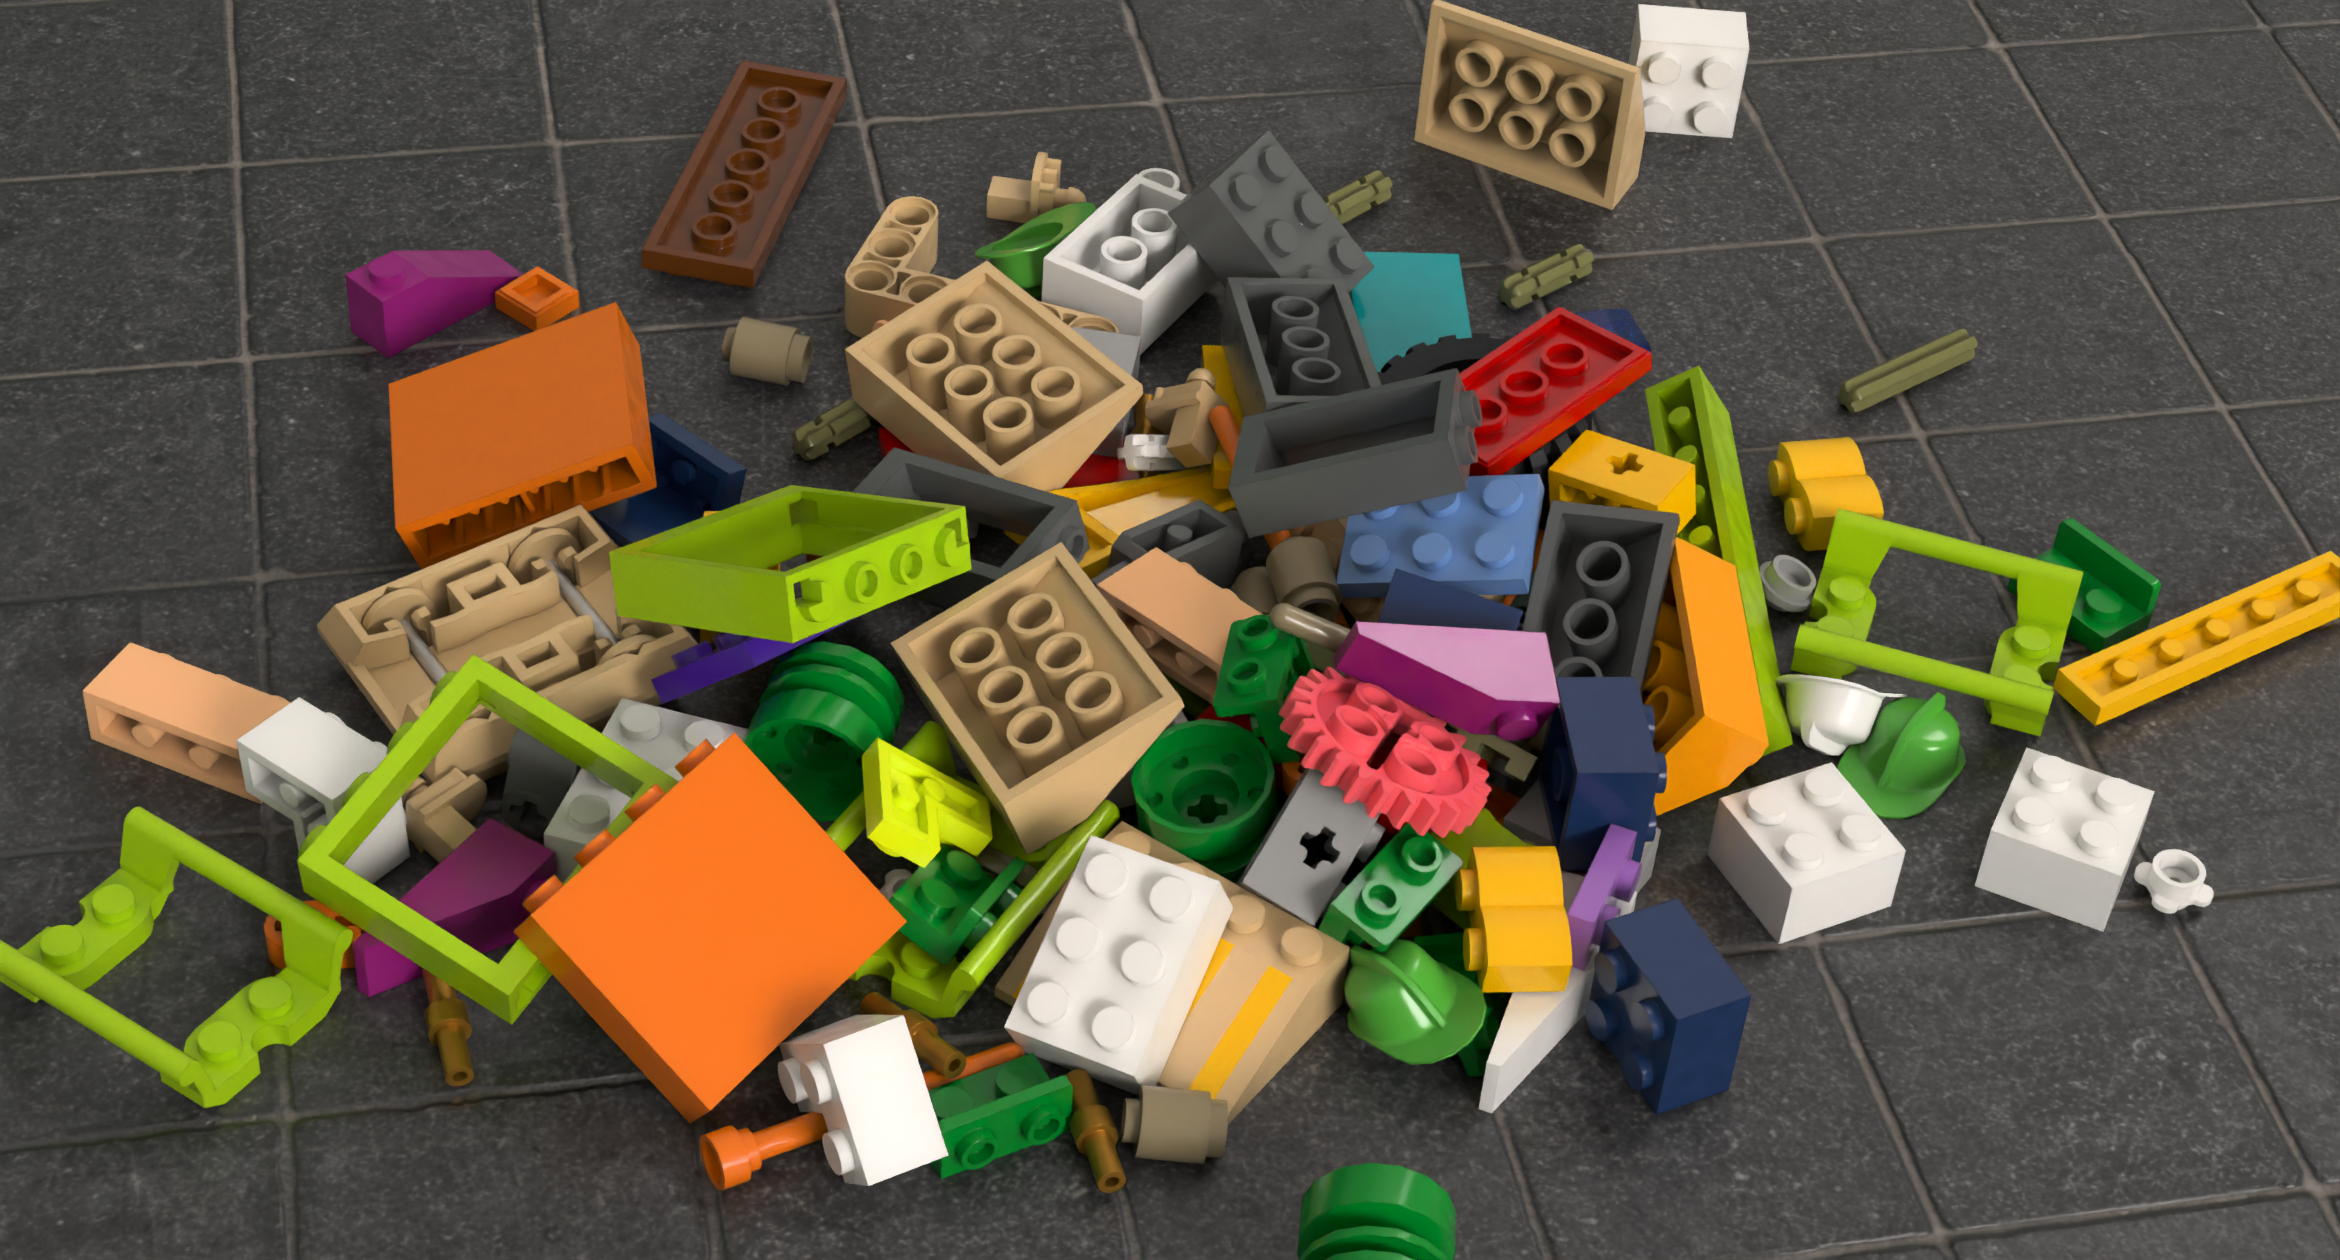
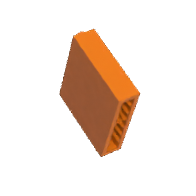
M616 302L388 384L395 529L421 570L578 505H582L590 512L657 488L640 345Z
M735 732L716 749L705 739L674 767L683 779L667 793L656 783L624 812L634 823L616 839L607 829H604L573 857L582 869L565 885L555 874L522 903L531 915L513 931L689 1124L711 1111L907 922Z

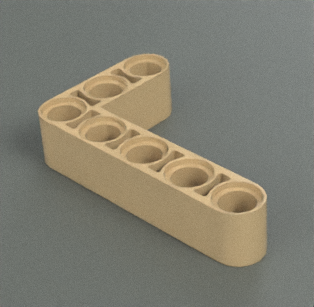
M915 196L901 197L894 200L887 207L847 268L844 283V323L846 329L852 334L861 338L867 336L872 332V328L878 320L891 321L955 281L929 274L936 264L938 251V209L933 202ZM1038 301L1070 327L1119 333L1117 325L1104 317Z

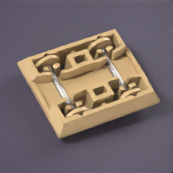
M582 505L568 509L338 603L317 624L319 635L393 735L405 722L412 721L415 723L430 705V697L440 679L449 671L458 672L472 654L590 727L600 731L606 727L622 698L653 706L662 704L651 679L676 668L671 658L672 655L698 644L684 626L617 616L609 552L618 549V546ZM479 704L421 774L430 785L449 774L455 767L467 777L474 774L483 781L508 771L509 768L507 757L517 727Z

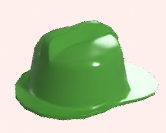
M1090 202L1072 203L1055 208L1030 220L1001 240L979 248L975 251L976 258H990L993 266L1033 298L1042 296L1044 257L1097 209L1094 203Z
M1937 692L1929 700L1916 697H1901L1888 702L1876 716L1871 732L1865 742L1851 745L1842 756L1837 769L1877 817L1904 819L1920 815L1931 807L1960 775L1966 763L1964 749L1960 745L1958 723L1952 714L1945 709L1946 698L1942 693Z
M1396 939L1385 952H1379L1375 948L1366 950L1357 945H1354L1349 950V958L1353 967L1349 970L1344 982L1345 997L1350 1008L1347 1015L1349 1030L1358 1039L1367 1042L1393 1059L1411 1065L1433 1064L1455 1055L1471 1043L1483 1026L1487 1006L1482 990L1466 976L1435 961L1416 943L1410 940Z

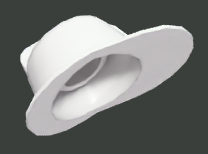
M1782 675L1778 676L1776 684L1784 688L1786 692V710L1790 730L1801 736L1807 747L1825 755L1839 756L1851 745L1865 742L1871 732L1882 700L1885 697H1907V694L1879 693L1856 683L1822 676Z

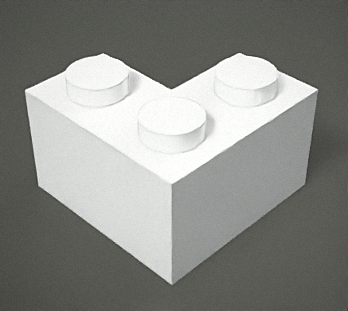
M300 697L236 740L246 791L293 820L298 851L305 838L315 827L320 824L327 826L341 810L344 796L353 781L364 772L371 774L387 755V747L384 744L370 741L346 726L335 714L325 713ZM402 798L396 802L344 864L345 867L372 884L410 857L406 831L407 816L403 809Z
M854 1015L785 1040L779 1044L784 1060L778 1063V1075L783 1091L791 1103H798L800 1112L814 1111L816 1113H823L828 1132L824 1133L822 1137L824 1152L834 1173L838 1176L842 1175L845 1183L870 1186L948 1156L904 1015Z

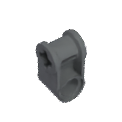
M517 728L507 757L509 768L500 804L501 814L514 830L526 836L544 838L545 830L582 767Z

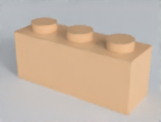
M1157 547L1097 584L1099 592L1139 644L1144 647L1159 670L1212 705L1231 624L1237 620H1244L1255 615H1263L1241 601L1231 590L1227 588L1222 589L1198 574L1188 563L1179 562Z
M131 642L83 690L92 740L256 803H263V801L246 791L236 740L291 702L280 696L264 693L232 681L224 675L208 672L176 660L168 654L158 653Z

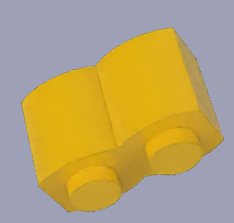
M1843 437L1779 442L1777 459L1771 460L1768 466V484L1771 494L1773 496H1780L1785 507V524L1789 534H1796L1799 543L1806 551L1827 550L1838 508L1883 519L1884 510L1880 494L1872 478L1866 475L1861 453L1853 439Z
M1472 847L1467 869H1458L1455 881L1458 911L1469 912L1471 928H1466L1463 935V960L1466 971H1476L1479 988L1483 993L1565 991L1573 965L1572 945L1568 917L1564 907L1562 874L1556 847Z

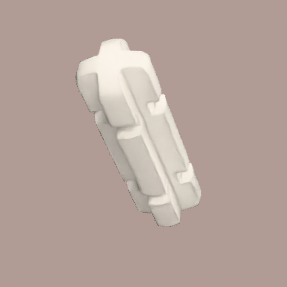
M1130 434L1125 437L1124 447L1117 449L1118 459L1125 460L1127 469L1132 471H1183L1203 466L1186 468L1166 449L1169 435Z

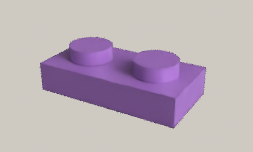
M1611 823L1568 911L1567 917L1572 945V967L1585 971L1596 946H1600L1604 922L1620 916L1621 909L1615 907L1618 899L1629 903L1635 892L1642 869V863L1632 860L1637 836L1636 831Z

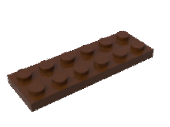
M742 60L642 248V268L662 271L675 276L684 275L717 281L730 286L754 288L847 97V78Z

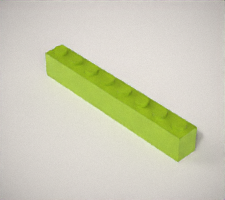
M1696 366L1645 389L1655 452L1695 464L1696 514L1676 537L1736 566L1769 746L1761 756L1763 757L1793 745L1783 690L1781 686L1776 684L1777 677L1780 674L1729 412L1700 366Z

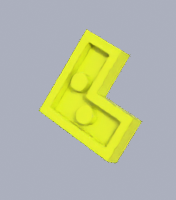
M878 737L862 755L867 838L872 840L884 853L893 857L902 856L925 868L941 850L940 843L949 846L955 845L977 857L993 839L989 799Z

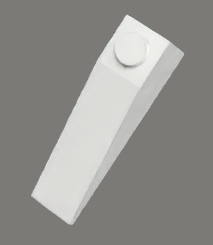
M1561 871L1564 907L1568 914L1585 877ZM1637 891L1634 892L1629 903L1618 899L1615 907L1621 909L1620 916L1634 911ZM1596 946L1585 971L1572 967L1565 991L1512 992L1486 1063L1479 1110L1493 1113L1583 1017L1585 1005L1589 1001L1595 972V956L1598 954L1600 946Z

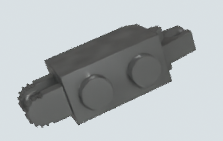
M1199 499L1123 531L1111 547L1108 568L1091 581L1097 588L1098 583L1157 547L1179 562L1188 563L1198 574L1222 589L1227 588L1230 590L1234 584L1235 576L1249 569L1252 554L1250 550L1246 549V546H1242V543L1247 542V539L1252 540V538H1249L1238 510L1232 509V511L1221 513Z

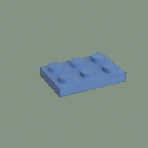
M1540 475L1469 476L1467 491L1348 516L1336 581L1342 598L1386 597L1396 568L1475 595L1529 594L1545 490Z

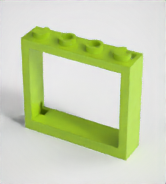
M789 485L609 552L617 616L795 643L972 570L965 506ZM802 554L823 556L785 572L766 569ZM800 582L802 597L795 599L793 584Z
M472 654L458 672L449 671L440 679L430 697V705L415 723L407 721L399 727L388 744L386 757L371 774L364 772L353 781L344 796L343 807L327 826L320 824L308 834L300 847L297 862L303 891L512 1025L552 975L520 939L516 941L500 963L497 964L351 871L344 864L479 704L630 797L631 800L607 828L615 839L634 823L624 813L633 803L656 783L667 793L679 781ZM579 864L565 880L564 885L582 869Z

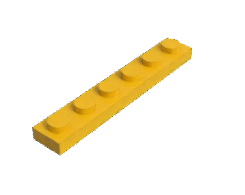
M2329 551L2062 667L2057 671L2053 689L2094 726H2097L2340 617V558L2332 551Z

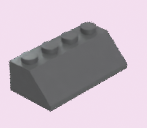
M1227 277L1220 340L1243 417L1382 385L1344 279Z
M1552 500L1522 631L1543 632L1547 634L1555 679L1556 677H1636L1642 698L1680 522L1678 513ZM1533 748L1530 754L1536 756L1540 763L1542 752Z

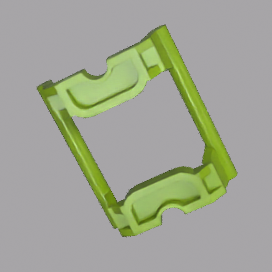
M1838 508L1824 565L1809 612V617L1816 619L1817 622L1805 621L1804 625L1800 624L1790 670L1812 676L1842 680V676L1848 675L1855 671L1858 666L1971 695L1983 699L1984 706L1991 715V724L2040 737L2054 691H2052L2053 687L2044 683L2043 680L2054 681L2083 571ZM1890 547L2017 580L2018 618L2016 625L2005 630L2000 636L1989 674L1867 642L1876 609V597L1869 587L1872 577Z
M927 721L901 749L903 752L987 797L979 785L956 775L946 732L938 723ZM864 790L825 831L843 852L866 828ZM1104 799L1085 821L1078 824L1075 829L1068 830L1027 855L989 800L993 839L988 845L1013 858L1018 856L1028 865L1038 869L1037 874L961 963L957 962L954 956L947 966H944L900 931H897L849 979L857 981L867 975L886 977L891 981V999L931 1018L954 1017L984 982L986 976L1068 880L1080 860L1090 835L1102 839L1120 817L1118 807L1113 802Z
M138 806L133 808L124 820L120 856L121 868L79 901L82 920L74 926H47L18 950L0 939V982L34 1003L40 999L150 1066L160 1073L163 1083L203 1108L224 1105L261 1073L257 1054L259 1050L272 1044H285L291 1047L326 1017L341 991L340 974L343 953L352 943L353 931ZM179 863L184 864L279 920L282 927L284 960L287 966L275 977L270 976L258 979L239 991L186 1039L184 1052L84 991L140 947L151 935L154 920L159 916L168 895L174 891L173 880Z

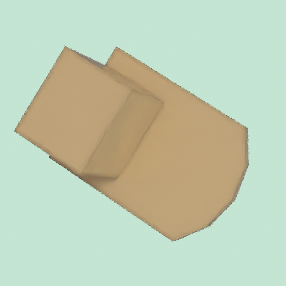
M1038 152L1031 181L993 176L987 194L986 218L1027 223L1055 208L1087 201L1085 194L1074 187H1069L1068 189L1060 188L1062 160L1048 158V153Z
M1197 368L1189 374L1185 384L1166 388L1157 387L1153 400L1146 403L1145 415L1153 427L1169 435L1166 449L1186 468L1211 464L1218 438L1210 423L1209 415L1216 406L1224 405L1229 408L1230 406L1215 392V378L1212 372L1206 368Z
M457 767L432 785L418 776L401 796L402 805L406 808L407 837L421 853L426 850L437 862L441 863L477 830L469 821L477 816L487 796L486 783L474 774L467 777Z

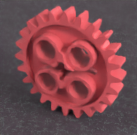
M1327 667L1323 674L1315 669H1311L1306 677L1300 676L1279 711V715L1285 718L1280 725V730L1291 735L1287 746L1295 751L1306 754L1300 764L1305 768L1320 770L1324 774L1319 782L1321 785L1327 787L1338 786L1344 791L1342 799L1345 803L1349 804L1358 800L1365 804L1366 812L1372 819L1380 812L1387 815L1393 827L1400 830L1404 822H1408L1420 836H1424L1428 829L1431 828L1437 835L1444 838L1450 830L1459 835L1466 826L1470 827L1488 801L1486 798L1491 791V787L1485 781L1489 777V772L1477 766L1481 759L1478 753L1462 748L1467 738L1461 734L1449 733L1445 729L1448 722L1437 717H1431L1425 711L1394 697L1377 685L1364 683L1348 674L1342 677L1332 667ZM1392 733L1401 735L1378 770L1370 768L1369 765Z

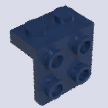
M658 413L648 416L657 488L592 510L589 513L616 544L623 547L704 517V511H721L738 505L747 468L665 414Z

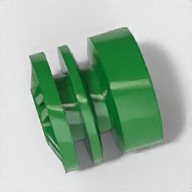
M825 641L802 644L782 654L773 667L767 680L766 688L760 697L759 708L750 722L743 742L815 821H834L864 790L862 755L877 737L893 745L895 733L903 718L904 696L894 675L876 658L856 648Z
M1199 719L1175 724L1163 731L1134 765L1131 783L1139 831L1236 884L1279 813L1275 771L1269 750L1253 732L1232 722Z
M1377 1163L1340 1167L1316 1179L1302 1196L1297 1247L1298 1260H1454L1456 1210L1448 1192L1426 1175L1403 1166Z

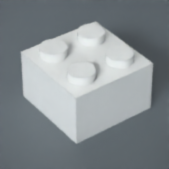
M1638 4L1628 64L1640 68L1646 132L1732 138L1749 54L1745 12Z
M2026 747L1991 828L1975 886L2104 932L2136 850L2155 791Z
M1831 762L1719 798L1707 855L1775 941L1781 944L1890 907L1906 850Z

